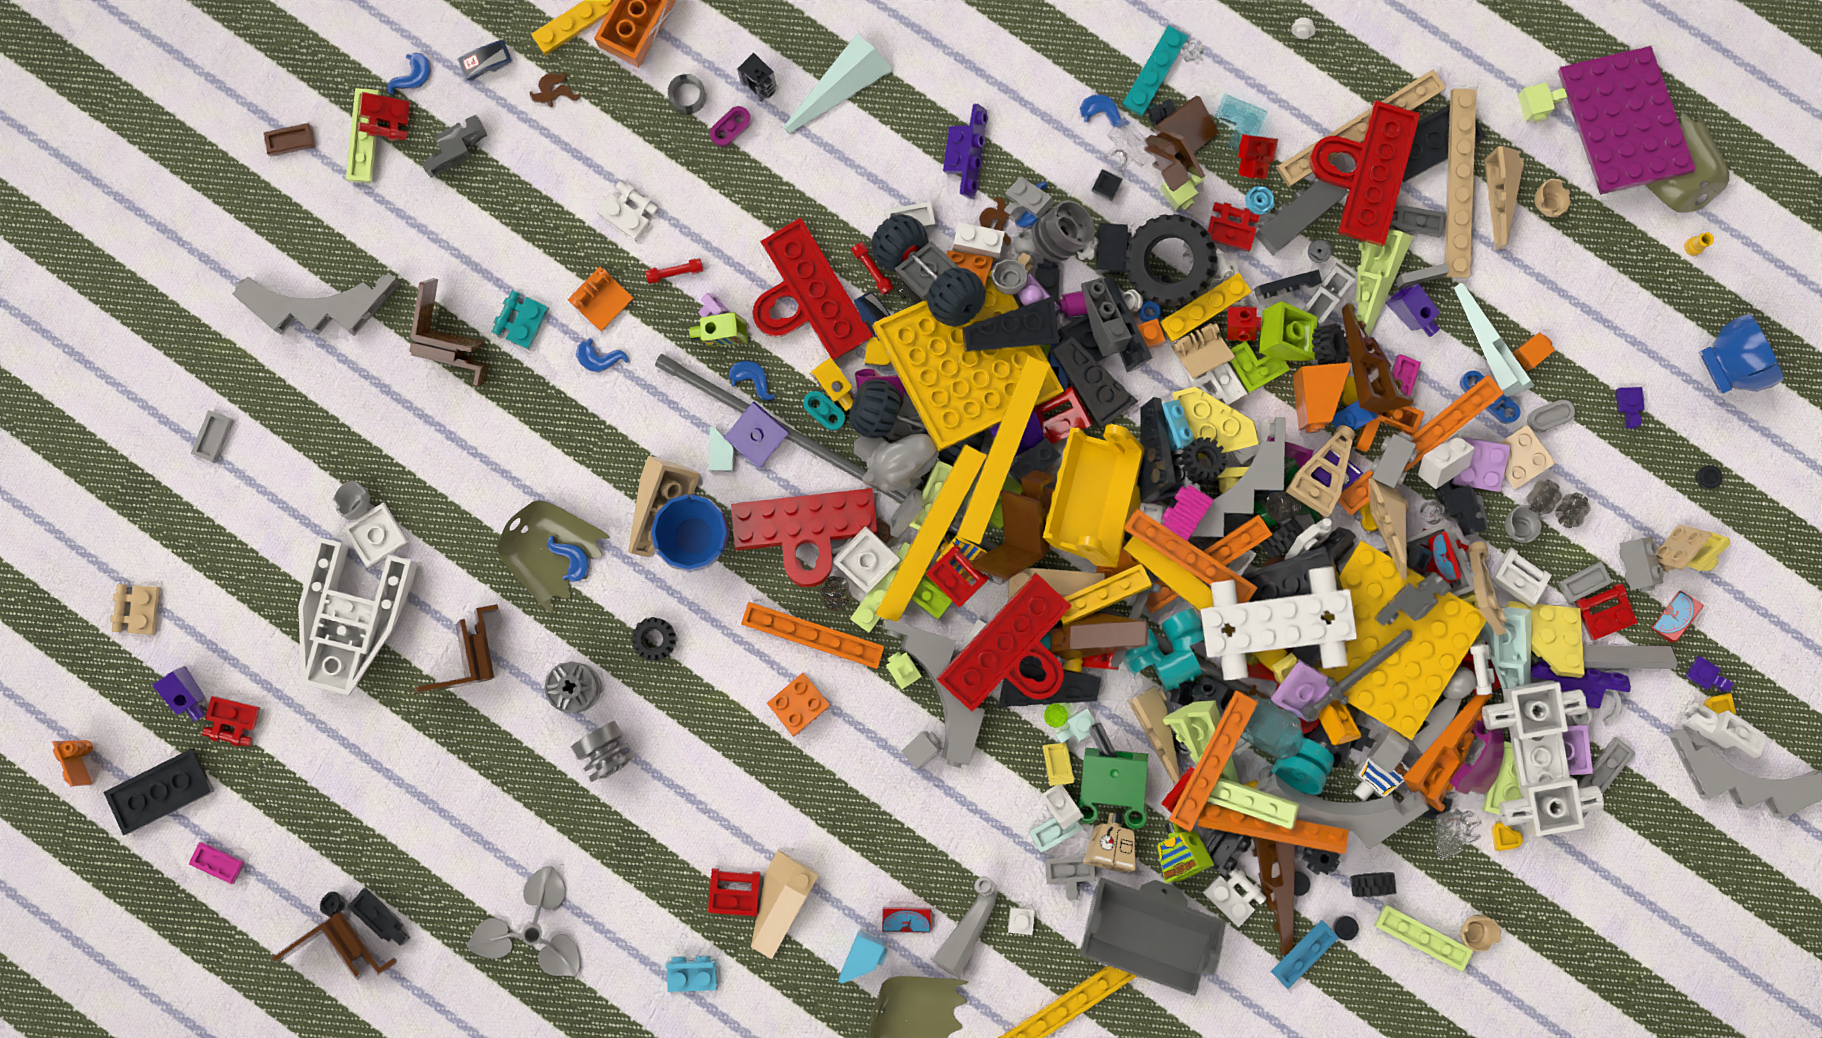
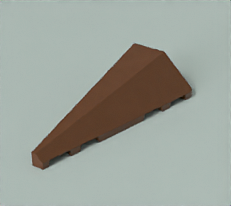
M1347 303L1341 310L1359 408L1379 414L1411 405L1414 402L1413 398L1404 394L1401 389L1403 385L1401 379L1394 378L1390 370L1392 365L1375 338H1369L1364 330L1366 324L1364 321H1358L1356 318L1354 305Z
M1253 837L1255 849L1251 851L1253 857H1258L1260 870L1258 875L1264 896H1266L1268 910H1272L1277 923L1273 924L1274 932L1279 931L1280 952L1286 955L1293 949L1295 844Z

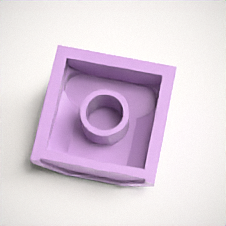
M1567 726L1568 731L1562 732L1569 775L1593 774L1588 726Z

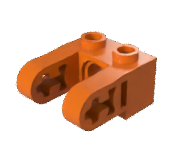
M1405 406L1377 414V418L1362 426L1355 443V448L1363 452L1368 451L1380 422L1398 428V434L1402 431L1412 436L1417 432L1425 412L1411 406Z

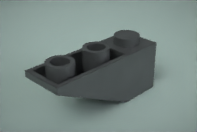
M1103 277L1082 283L1081 288L1093 336L1103 357L1124 351L1132 337Z

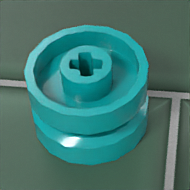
M1290 737L1285 739L1280 750V757L1277 758L1272 773H1275L1285 783L1304 794L1317 795L1322 792L1327 781L1326 775H1329L1335 760L1333 755L1320 744L1301 737Z

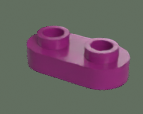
M742 106L731 108L712 126L710 130L712 142L718 147L730 145L750 126L751 117L749 111ZM742 117L744 120L742 123H736V118ZM720 133L727 134L724 139H720L718 136Z

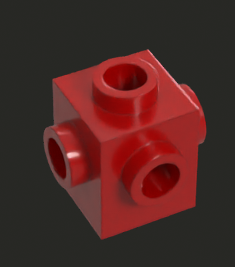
M1228 307L1227 340H1256V331H1261V317H1257V307Z

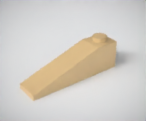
M1498 146L1484 159L1495 250H1500L1507 245L1521 174L1524 168L1523 159L1520 158L1519 151L1504 146Z
M648 456L639 482L629 553L645 557L652 555L655 549L651 529L656 513L670 499L694 494L701 475L699 472L668 460Z
M1371 478L1369 479L1370 513L1401 578L1406 579V511L1409 510L1406 497H1401L1397 488Z
M1026 568L1008 580V601L1035 572L1063 598L1103 581L1105 573Z
M1154 686L1127 701L1172 783L1176 785L1180 780L1171 728L1170 725L1166 726L1163 721L1164 717L1168 715L1167 707L1164 704L1167 699L1162 690H1157Z
M780 850L776 852L765 873L751 948L770 959L776 953L820 874Z

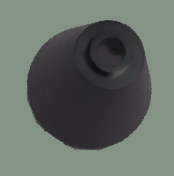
M1348 702L1345 706L1357 726L1360 711ZM1320 721L1317 727L1305 739L1320 744L1333 755L1335 761L1332 767L1337 768L1339 764H1342V768H1345L1349 760L1353 740L1333 745Z

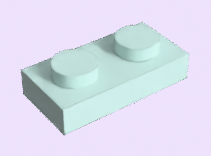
M1053 817L1031 829L1029 833L1040 853L1083 829L1077 820L1063 830L1056 818Z

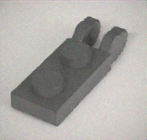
M1404 205L1395 206L1393 214H1396V220H1391L1389 228L1432 237H1442L1446 213Z

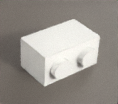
M958 222L953 251L994 257L993 262L998 263L1004 231Z
M1456 434L1423 455L1418 476L1437 489L1469 468L1475 448Z

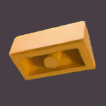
M1335 699L1319 712L1318 717L1333 745L1343 744L1361 737L1345 705H1341L1339 700Z

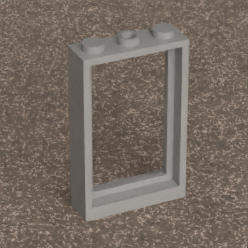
M1447 522L1406 538V546L1413 547L1414 544L1420 545L1425 543L1430 537L1446 531L1462 576L1460 579L1462 585L1452 588L1448 592L1456 597L1474 592L1473 577L1475 574L1473 571L1468 572L1465 563L1468 562L1463 548L1458 549L1455 540H1458V536L1453 526L1449 527ZM1386 546L1378 549L1385 555L1391 556ZM1347 562L1337 566L1339 574Z

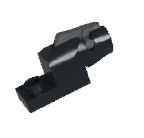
M1449 480L1437 489L1434 488L1444 518L1456 514L1457 518L1455 520L1463 536L1487 529L1488 523L1483 498L1480 495L1474 494L1470 485L1451 490L1452 481Z

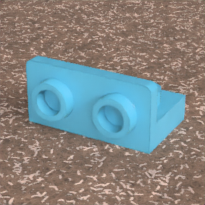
M1179 399L1165 402L1162 406L1170 451L1184 449L1194 440L1192 430L1189 428L1184 415V408L1180 404Z
M685 956L671 957V961L665 964L667 969V992L717 990L716 960H710V956H696V960L687 961Z

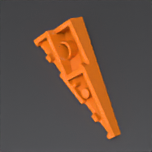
M1491 693L1484 695L1476 694L1403 777L1412 792L1416 793L1419 790L1425 796L1427 803L1441 812L1445 808L1442 802L1446 792L1452 791L1454 787L1450 780L1466 759L1475 737L1472 731L1476 722L1482 721L1483 716L1480 712L1486 701L1491 699Z

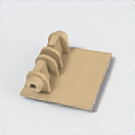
M1210 323L1202 328V334L1199 330H1196V335L1189 333V336L1177 339L1176 343L1171 346L1192 379L1235 359V356L1218 332L1220 330L1216 323L1213 325Z
M1528 424L1500 442L1511 446L1504 476L1514 489H1517L1555 464L1553 458Z
M1679 524L1658 548L1657 559L1658 563L1662 564L1663 571L1668 573L1675 568L1683 570L1710 538L1712 532Z

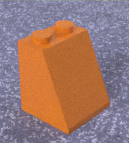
M1350 363L1304 366L1293 374L1298 430H1306L1307 434L1318 433L1332 422L1350 370Z

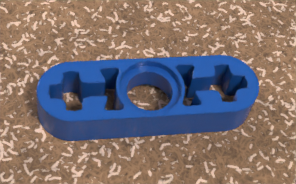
M1474 370L1465 373L1460 379L1461 389L1466 392L1471 388L1468 386L1469 380L1467 378L1474 377L1476 379L1474 383L1476 384L1484 376ZM1504 394L1496 399L1493 404L1485 408L1503 424H1510L1520 417L1519 406ZM1503 401L1504 403L1500 406L1504 409L1511 408L1512 411L1510 414L1513 417L1509 416L1506 418L1504 416V414L1506 413L1505 410H1503L1501 407H1499L1496 410L1494 407L1499 405L1500 402Z

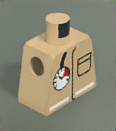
M1109 813L1107 824H1100L1094 827L1083 864L1124 874L1135 870L1134 832L1122 828L1123 815Z

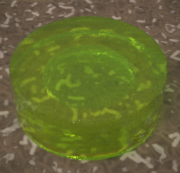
M1252 652L1245 653L1246 663L1254 667L1259 662L1258 657Z
M1051 704L1045 709L1043 717L1047 725L1058 728L1066 723L1068 713L1064 706Z

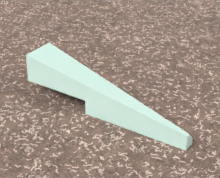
M856 34L783 126L784 130L789 134L793 133L795 129L805 123L808 124L813 118L823 112L826 113L854 96L859 90L872 85L877 79L890 74L892 68L875 47Z
M1460 283L1454 287L1504 395L1509 396L1535 386L1465 285Z
M1511 607L1502 608L1507 617V622L1504 623L1506 633L1497 636L1486 621L1482 628V637L1490 646L1491 660L1502 689L1530 684L1532 610Z

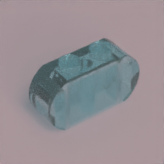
M1256 695L1249 696L1259 702L1240 738L1278 759H1287L1296 755L1304 742L1301 723L1297 715L1290 710H1283L1277 707L1270 699L1264 700Z

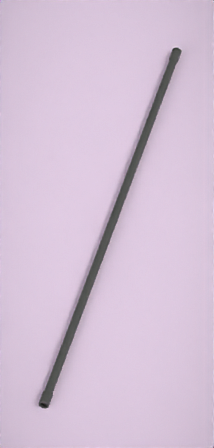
M660 354L657 358L656 367L682 379L743 414L750 406L745 401L682 367L678 362L664 354ZM778 421L790 431L786 439L862 481V477L867 470ZM869 485L901 504L907 498L897 490L884 492L878 486ZM953 519L947 530L957 535L961 523ZM984 536L980 544L967 540L986 552L999 546ZM1032 564L1031 566L1028 567V568L1041 569V568L1035 566L1034 564ZM1110 607L1097 611L1098 613L1128 618ZM1153 632L1160 650L1167 654L1174 652L1170 641ZM1195 656L1201 668V673L1211 679L1216 678L1222 681L1231 690L1244 691L1251 697L1249 694L1250 686L1238 679L1224 680L1222 670ZM1262 693L1268 700L1266 711L1273 714V701L1271 697Z

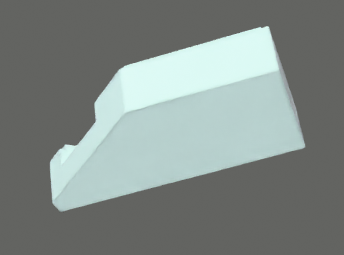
M710 427L709 471L733 472L734 448L714 427Z

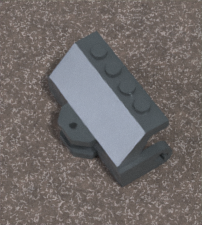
M1101 877L1093 893L1079 955L1195 996L1198 992L1201 973L1204 972L1213 976L1216 972L1221 955L1226 921L1187 908L1188 901L1180 889L1161 881H1150L1141 885L1139 890Z

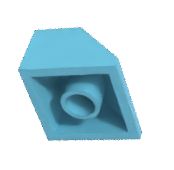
M858 930L838 982L843 984L874 971L877 964L882 966L888 950L884 948L885 941Z

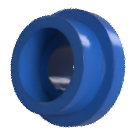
M1147 300L1142 303V307L1138 311L1139 318L1144 323L1154 319L1159 320L1162 315V308L1159 304ZM1146 309H1152L1154 315L1147 316Z

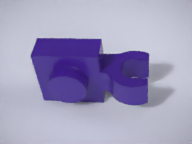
M1642 387L1616 389L1618 413H1625L1626 429L1641 426V417L1638 412L1645 410Z
M1696 656L1684 676L1704 689H1709L1712 685L1722 692H1729L1734 684L1728 679L1718 676L1720 668L1701 656Z

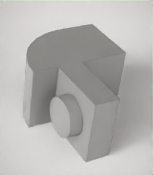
M1388 727L1384 734L1378 733L1375 736L1374 740L1377 743L1366 757L1385 772L1392 773L1408 750L1410 742L1397 731Z

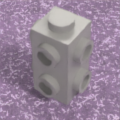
M1402 431L1398 435L1393 433L1391 437L1386 436L1380 448L1384 452L1380 459L1375 458L1370 468V471L1373 472L1372 478L1393 488L1396 483L1401 485L1407 474L1403 469L1407 462H1413L1418 452L1417 449H1414L1416 443L1412 442L1414 437Z
M1647 537L1619 543V554L1625 565V579L1630 585V590L1640 588L1641 593L1656 590L1655 585L1663 583L1664 573L1661 565L1658 563V548L1653 538Z

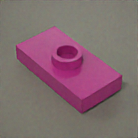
M1398 354L1391 373L1395 379H1401L1403 383L1401 389L1404 394L1411 396L1421 362Z
M199 842L189 865L232 885L235 884L245 861L209 844Z

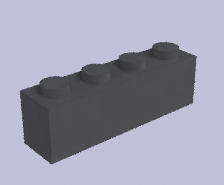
M1315 177L1310 182L1312 186L1307 190L1304 188L1299 190L1293 196L1295 200L1289 205L1286 202L1275 211L1277 213L1275 217L1271 220L1267 217L1257 226L1259 230L1255 236L1270 254L1274 256L1341 201L1348 191L1345 188L1325 183Z

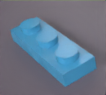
M1321 920L1278 963L1271 973L1282 985L1289 989L1339 937Z

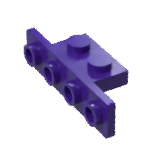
M978 103L972 106L969 126H949L943 172L946 174H962L959 193L969 200L975 199V194L978 190V174L982 164L981 154L985 144V128L988 123V111Z
M1539 661L1534 666L1531 665L1533 678L1560 683L1561 693L1580 689L1585 696L1587 707L1600 709L1606 689L1630 692L1631 690L1629 677L1622 673L1601 672L1590 668L1584 669V675L1581 678L1556 675L1546 661Z

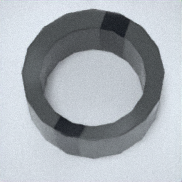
M681 74L676 76L668 86V98L672 107L677 112L691 115L698 112L704 106L706 92L702 82L696 76ZM693 84L700 90V96L694 104L682 106L674 100V93L680 85Z

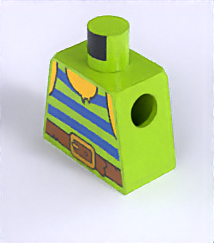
M735 312L700 318V326L690 327L689 329L691 341L702 340L708 346L748 343L746 320Z
M1173 822L1165 825L1169 838L1158 843L1157 846L1165 883L1182 881L1214 866L1196 831L1182 832L1181 827Z

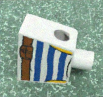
M1368 748L1354 771L1353 775L1362 783L1353 793L1364 802L1372 793L1378 797H1386L1404 782L1403 777L1410 769L1400 761L1392 773L1385 772L1366 757L1372 750Z

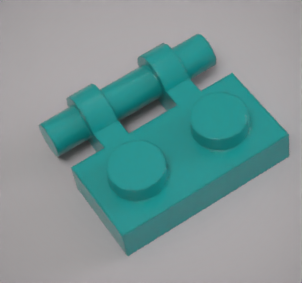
M512 290L509 297H505L503 301L504 307L499 317L496 316L493 322L495 325L491 332L500 336L503 329L509 331L506 337L508 341L529 350L549 308L528 297L525 298L521 305L517 303L520 294ZM512 310H515L518 314L512 324L507 320Z

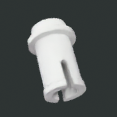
M1217 249L1218 264H1216V271L1221 280H1226L1233 275L1234 270L1231 269L1225 260L1224 252Z

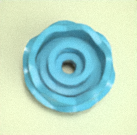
M1256 186L1248 191L1245 197L1247 208L1257 215L1268 213L1275 204L1272 192L1266 187Z

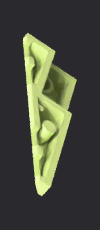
M1389 229L1383 247L1364 241L1359 243L1361 265H1358L1356 301L1359 305L1358 315L1355 316L1358 321H1364L1366 324L1364 330L1368 337H1370L1413 236L1404 232Z
M1216 701L1193 702L1165 716L1163 719L1165 725H1170L1176 732L1175 738L1179 743L1183 741L1190 750V757L1196 765L1221 720ZM1231 755L1220 778L1240 784Z

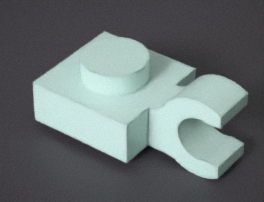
M1085 709L1067 719L1066 722L1069 727L1055 736L1059 743H1063L1075 736L1077 741H1080L1091 735L1089 727L1096 722L1089 710Z

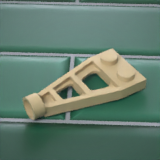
M1338 426L1334 436L1295 474L1286 492L1327 518L1341 495L1355 432L1348 426ZM1330 449L1340 455L1337 466L1324 459V456ZM1317 467L1323 468L1332 475L1328 488L1311 477L1312 472Z
M1480 541L1474 542L1469 545L1468 553L1471 570L1475 574L1473 584L1478 607L1498 636L1506 633L1504 623L1507 622V617L1504 610L1499 607L1487 569L1486 559L1489 555L1487 545Z

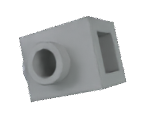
M923 731L901 752L916 769H922L943 748L939 745L941 743L940 739L933 732Z

